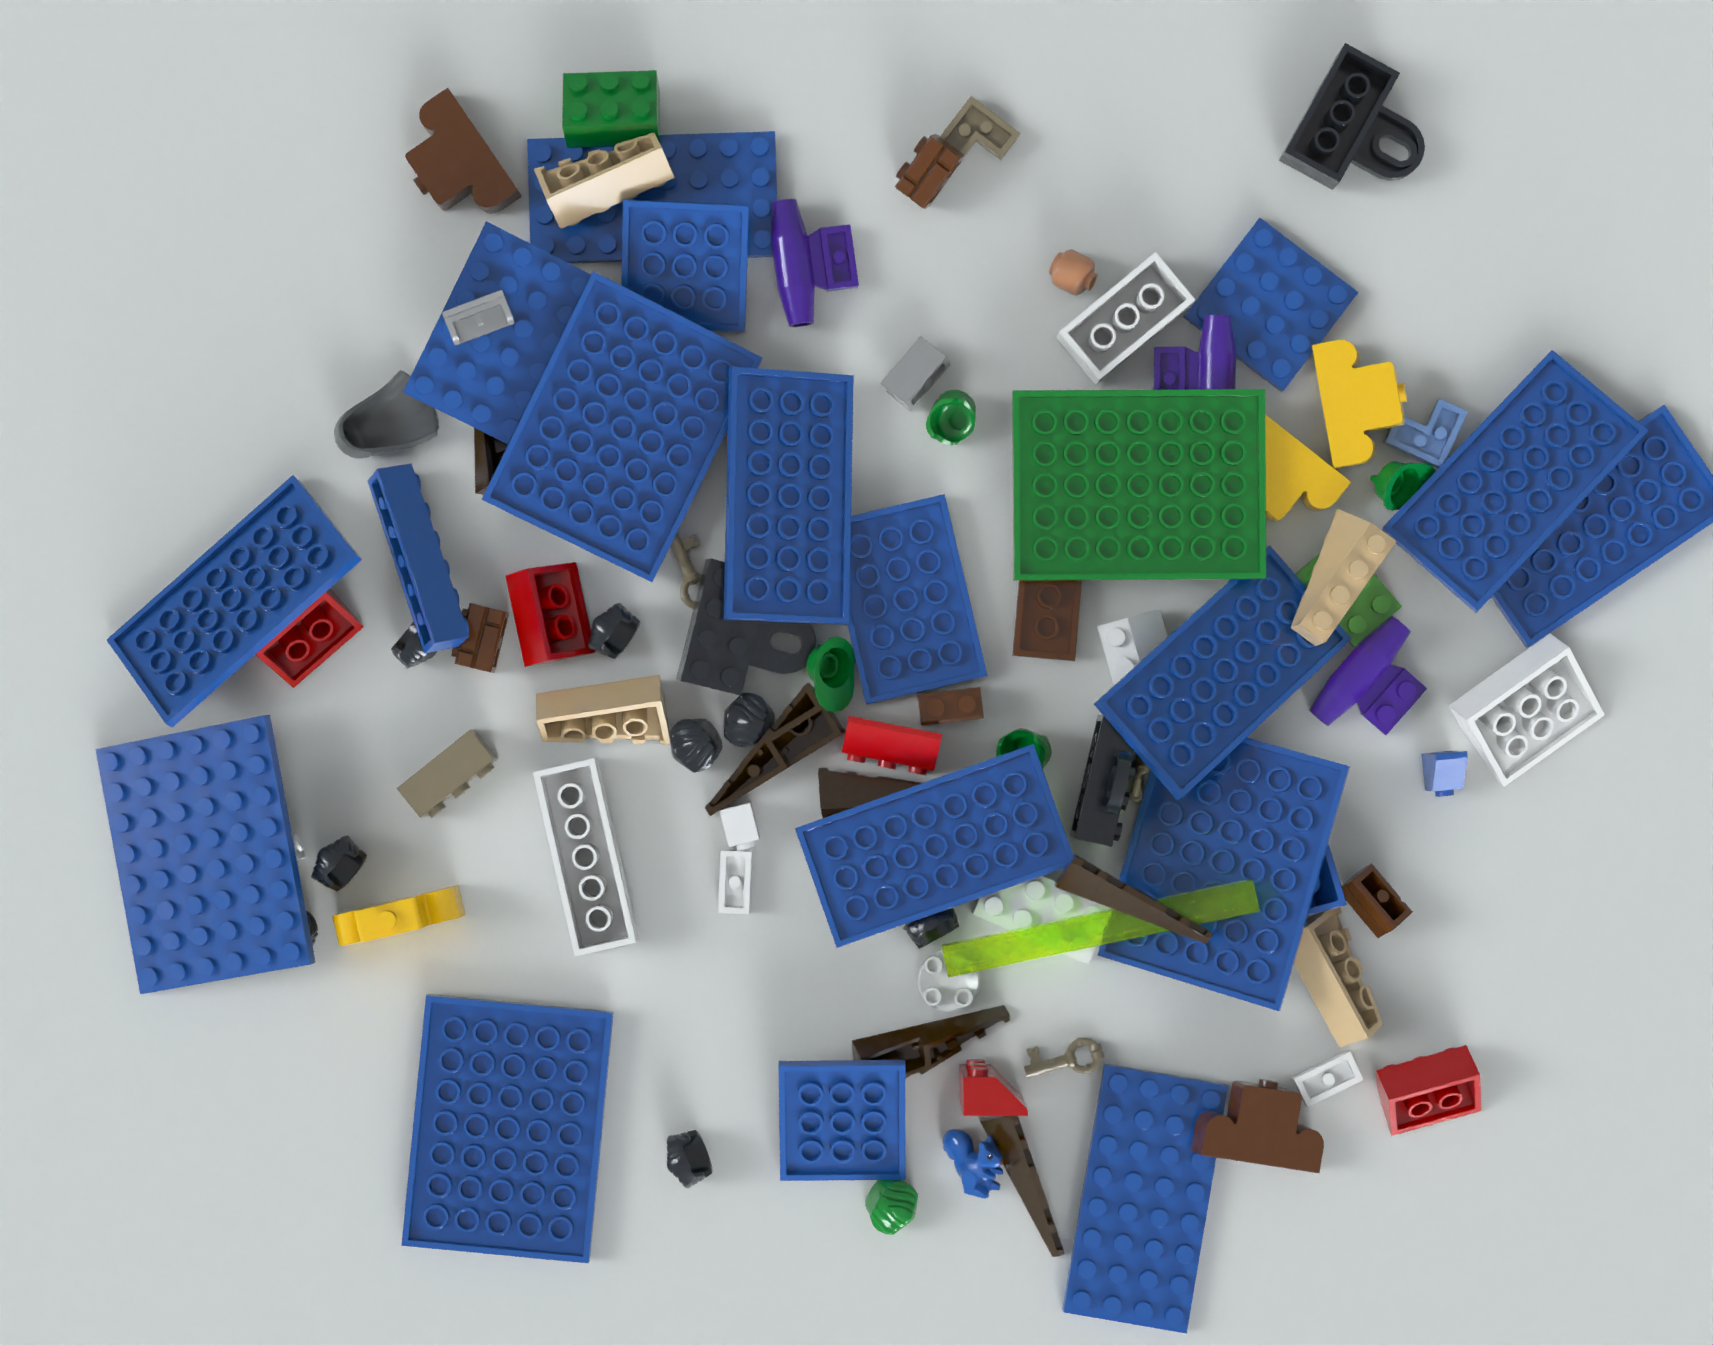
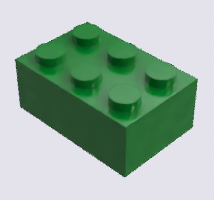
M657 70L563 73L562 128L567 148L615 146L618 143L655 133L660 143V89Z

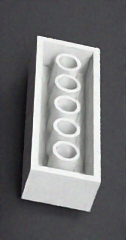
M598 757L533 772L574 957L636 943L639 940V935Z

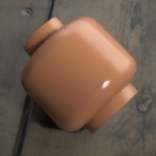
M1072 249L1064 253H1058L1049 270V274L1052 276V283L1074 296L1082 294L1085 290L1090 291L1098 277V274L1094 273V261Z

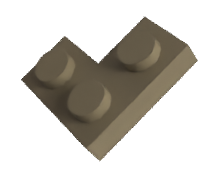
M971 96L940 137L959 150L964 156L968 154L977 142L998 159L1002 160L1019 138L1020 132Z

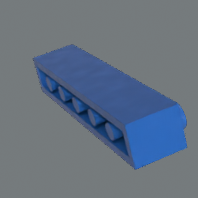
M412 463L378 468L367 482L424 654L459 647L469 637V624L467 619L462 616L459 607V594L452 586L449 577V564L443 559L440 550V538L437 531L433 529L430 520V507L427 502H424L421 493L420 478L414 472Z

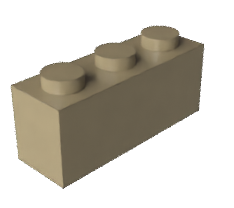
M469 730L401 784L397 790L420 818L427 815L433 818L446 808L443 802L453 795L455 798H458L470 788L468 782L474 777L478 776L482 779L495 768L492 763L498 758L476 730Z

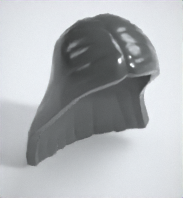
M399 370L384 387L350 408L339 418L334 428V438L338 448L343 453L356 459L367 458L383 452L411 448L437 436L439 421L435 408L403 393L411 377L407 372Z

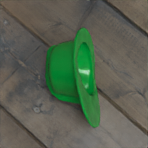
M1391 461L1382 467L1378 474L1371 475L1370 480L1375 484V493L1383 501L1386 509L1394 511L1399 510L1436 471L1431 465L1425 463Z
M838 636L829 638L822 645H817L807 660V672L810 679L814 681L816 698L825 710L831 712L845 709L853 697L854 651L852 645L845 638Z

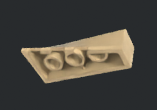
M655 133L615 145L614 150L610 152L600 149L588 152L587 159L574 163L571 158L558 162L559 167L546 171L544 166L534 169L544 196L560 229L576 225L582 219L595 213L605 212L611 206L622 202L624 199H633L638 194L653 187H660L668 180L675 178Z
M1340 509L1335 510L1331 527L1325 536L1321 553L1313 567L1311 579L1307 589L1304 591L1290 627L1315 646L1323 644L1328 640L1397 542L1371 522Z
M659 675L536 694V721L542 742L583 743L586 738L600 740L601 743H613V739H632V744H645V740H660V744L670 745L666 704Z
M1338 907L1316 913L1307 918L1294 965L1310 992L1316 1007L1327 1023L1330 1033L1334 1036L1339 1047H1343L1368 1039L1383 1026V1022L1370 987L1362 983L1361 970L1363 968L1359 958L1354 959L1347 942L1352 940L1348 928L1343 929L1338 914L1342 913V911Z

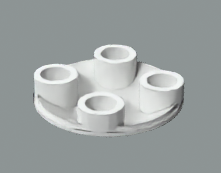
M941 950L933 953L923 962L918 974V988L923 1000L929 1006L943 1012H955L969 1006L975 999L980 987L979 971L975 963L966 954L956 950Z

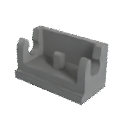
M502 290L442 312L455 346L514 324V319Z
M920 336L880 384L887 390L888 394L911 412L950 366L947 356Z

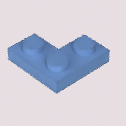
M1439 398L1425 426L1405 417L1404 425L1389 429L1383 443L1439 469L1446 461L1468 411Z

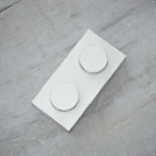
M720 851L718 913L750 914L752 851Z
M1348 1050L1292 1077L1307 1107L1364 1080L1351 1052Z

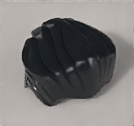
M621 603L614 604L606 612H603L593 620L592 634L589 638L588 647L604 656L616 659L632 640L639 628L640 620L632 616V613L627 611Z
M414 621L391 648L393 655L407 669L431 659L437 653L435 651L424 654Z
M742 693L724 710V737L731 744L738 747L755 746L774 724L775 714L772 708L759 695Z
M683 719L677 722L669 731L673 758L693 773L708 769L721 753L723 747L722 740L714 726L706 719Z
M349 835L343 836L333 844L331 843L319 850L311 877L325 887L338 892L357 874L366 861L367 855L362 850H359V847L355 845Z
M954 907L907 923L903 929L907 931L911 940L920 949L959 927Z
M697 1130L668 1136L667 1168L676 1178L678 1177L679 1182L685 1188H690L712 1174V1164L708 1151Z

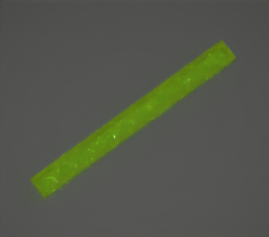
M1253 879L1156 899L1197 924L1260 911ZM1107 909L943 944L941 947L949 978L1170 930L1115 909Z

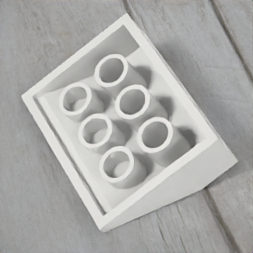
M1551 634L1542 638L1449 705L1459 726L1503 787L1605 715L1570 647Z

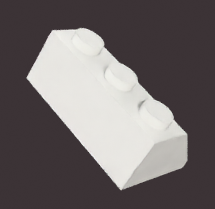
M1161 609L1097 626L1113 684L1115 685L1168 637Z

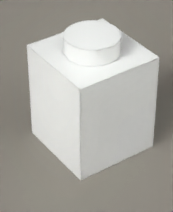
M749 802L721 809L720 814L728 846L736 845L737 851L755 847L754 841L760 839V834L752 803Z

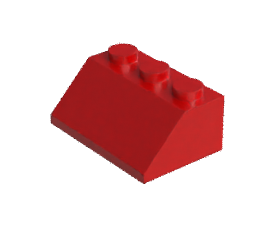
M576 562L527 568L505 576L525 667L596 653L594 649L588 647L589 638L592 633Z
M329 589L255 655L294 688L359 632L363 625L334 591Z
M849 716L842 753L848 754L847 760L865 763L866 758L878 760L877 766L896 770V765L901 764L909 766L908 772L926 776L927 770L934 771L942 734Z
M1467 1045L1448 1048L1443 1052L1429 1056H1419L1411 1061L1397 1065H1387L1383 1069L1376 1070L1377 1089L1391 1136L1481 1111L1480 1073Z
M967 1059L966 1064H959L960 1105L963 1116H1028V1109L1022 1095L991 1064H985L984 1059Z

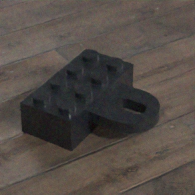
M1345 43L1334 59L1279 161L1331 190L1340 183L1350 163L1382 180L1395 181L1410 175L1423 159L1425 151L1424 138L1414 123L1382 106L1400 73ZM1389 138L1404 146L1408 150L1407 160L1399 161L1381 151L1379 140Z
M711 558L706 559L676 680L741 696L748 666L782 674L794 673L807 665L808 656L816 648V637L810 623L724 620L725 562ZM775 632L791 634L800 639L801 648L795 654L779 651L771 646L770 638Z
M1103 715L1097 716L1070 836L1075 839L1112 847L1113 841L1118 842L1120 839L1123 824L1118 822L1120 811H1126L1130 792H1126L1128 779L1133 780L1137 762L1132 761L1134 750Z

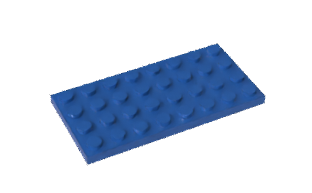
M775 131L660 135V145L675 178L668 180L660 187L646 190L633 199L750 205L748 258L773 257L771 215L772 203L777 201ZM565 138L527 139L530 244L567 263L622 262L623 201L611 206L605 212L595 213L582 219L576 225L560 229L534 171L535 168L542 166L545 167L546 171L559 167V161L571 158L573 163L587 159L588 152L600 149L610 152L614 150L615 146L567 148Z
M1551 350L1382 527V531L1396 540L1398 546L1477 613L1649 430L1556 352Z
M735 366L729 368L724 620L849 624L854 375Z
M1665 405L1660 406L1638 421L1649 430L1647 434L1492 596V599L1525 647H1530L1713 523V475Z
M292 475L107 639V642L165 724L173 728L362 559L300 480Z
M1270 545L1266 547V579L1229 580L1094 703L1096 708L1177 800L1183 798L1351 640L1350 636L1339 624L1328 640L1318 646L1313 645L1290 628L1307 587Z
M1034 744L795 828L836 948L1063 869L1067 862L1070 863L1074 856Z
M1104 1063L1062 1308L1064 1313L1187 1334L1216 1162L1215 1157L1202 1156L1192 1151L1191 1145L1197 1117L1202 1112L1214 1110L1224 1115L1228 1091L1227 1084Z

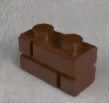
M937 134L930 135L929 138L924 136L913 150L917 155L910 164L906 161L896 174V177L899 179L895 185L896 189L923 209L930 207L965 157L964 154Z
M469 603L468 609L463 608L461 612L469 624V637L459 647L452 648V657H456L455 664L495 673L509 613Z
M980 687L917 695L921 726L984 718Z
M1372 863L1355 873L1342 885L1345 900L1377 938L1394 930L1413 912L1405 902L1401 901V897Z

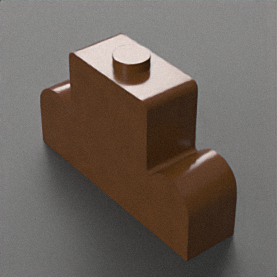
M449 88L428 100L421 107L419 119L427 132L432 136L407 152L405 158L418 176L413 181L423 195L429 192L437 205L443 211H447L472 194L479 208L489 214L502 211L522 197Z
M1259 1079V1084L1243 1081L1233 1082L1227 1116L1214 1110H1207L1197 1117L1191 1150L1202 1156L1320 1173L1324 1140L1318 1131L1298 1124L1302 1101L1301 1094L1287 1088L1278 1087V1082Z

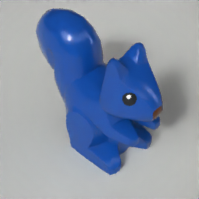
M948 1130L942 1139L943 1149L948 1157L954 1160L956 1171L962 1180L964 1193L986 1199L989 1197V1191L1000 1190V1183L994 1179H996L995 1174H1003V1169L1000 1167L1003 1164V1157L995 1145L992 1136L987 1137L985 1142H980L978 1152L974 1150L973 1141L964 1130Z

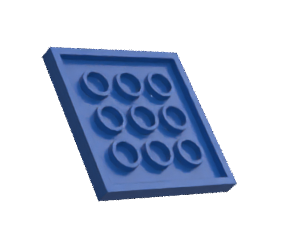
M624 199L621 286L708 330L745 332L750 205Z
M1259 218L1183 318L1202 332L1205 315H1230L1236 358L1279 391L1283 392L1313 353L1312 345L1320 344L1358 294V291L1263 219Z
M905 1060L779 1061L780 1181L905 1180Z

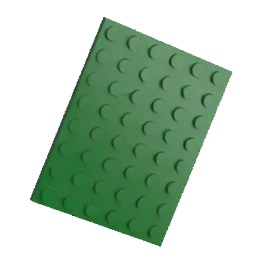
M1265 389L1012 391L1013 581L1266 579Z

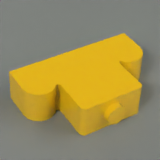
M1335 340L1312 345L1333 468L1338 470L1369 463L1376 453V445L1367 433L1402 426L1405 423L1402 402L1407 401L1404 382H1398L1396 367L1392 362L1355 368L1360 361V354L1358 349L1349 341Z
M1265 414L1266 517L1272 522L1281 520L1301 495L1303 504L1312 511H1321L1331 507L1351 481Z
M456 885L332 915L338 944L339 946L405 933L424 928L428 925L457 919L464 916L465 912L459 886Z

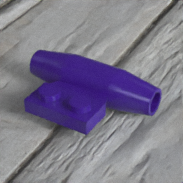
M783 199L772 203L771 246L777 289L789 327L812 325L814 323L815 287L828 292L853 289L859 286L851 226L849 224L822 227L808 236L796 199Z
M1205 315L1198 352L1186 346L1154 347V390L1236 389V349L1230 315Z
M1391 616L1361 640L1332 673L1309 711L1326 726H1329L1357 703L1360 714L1381 733L1387 735L1428 689L1405 668L1391 665L1411 631L1395 617Z

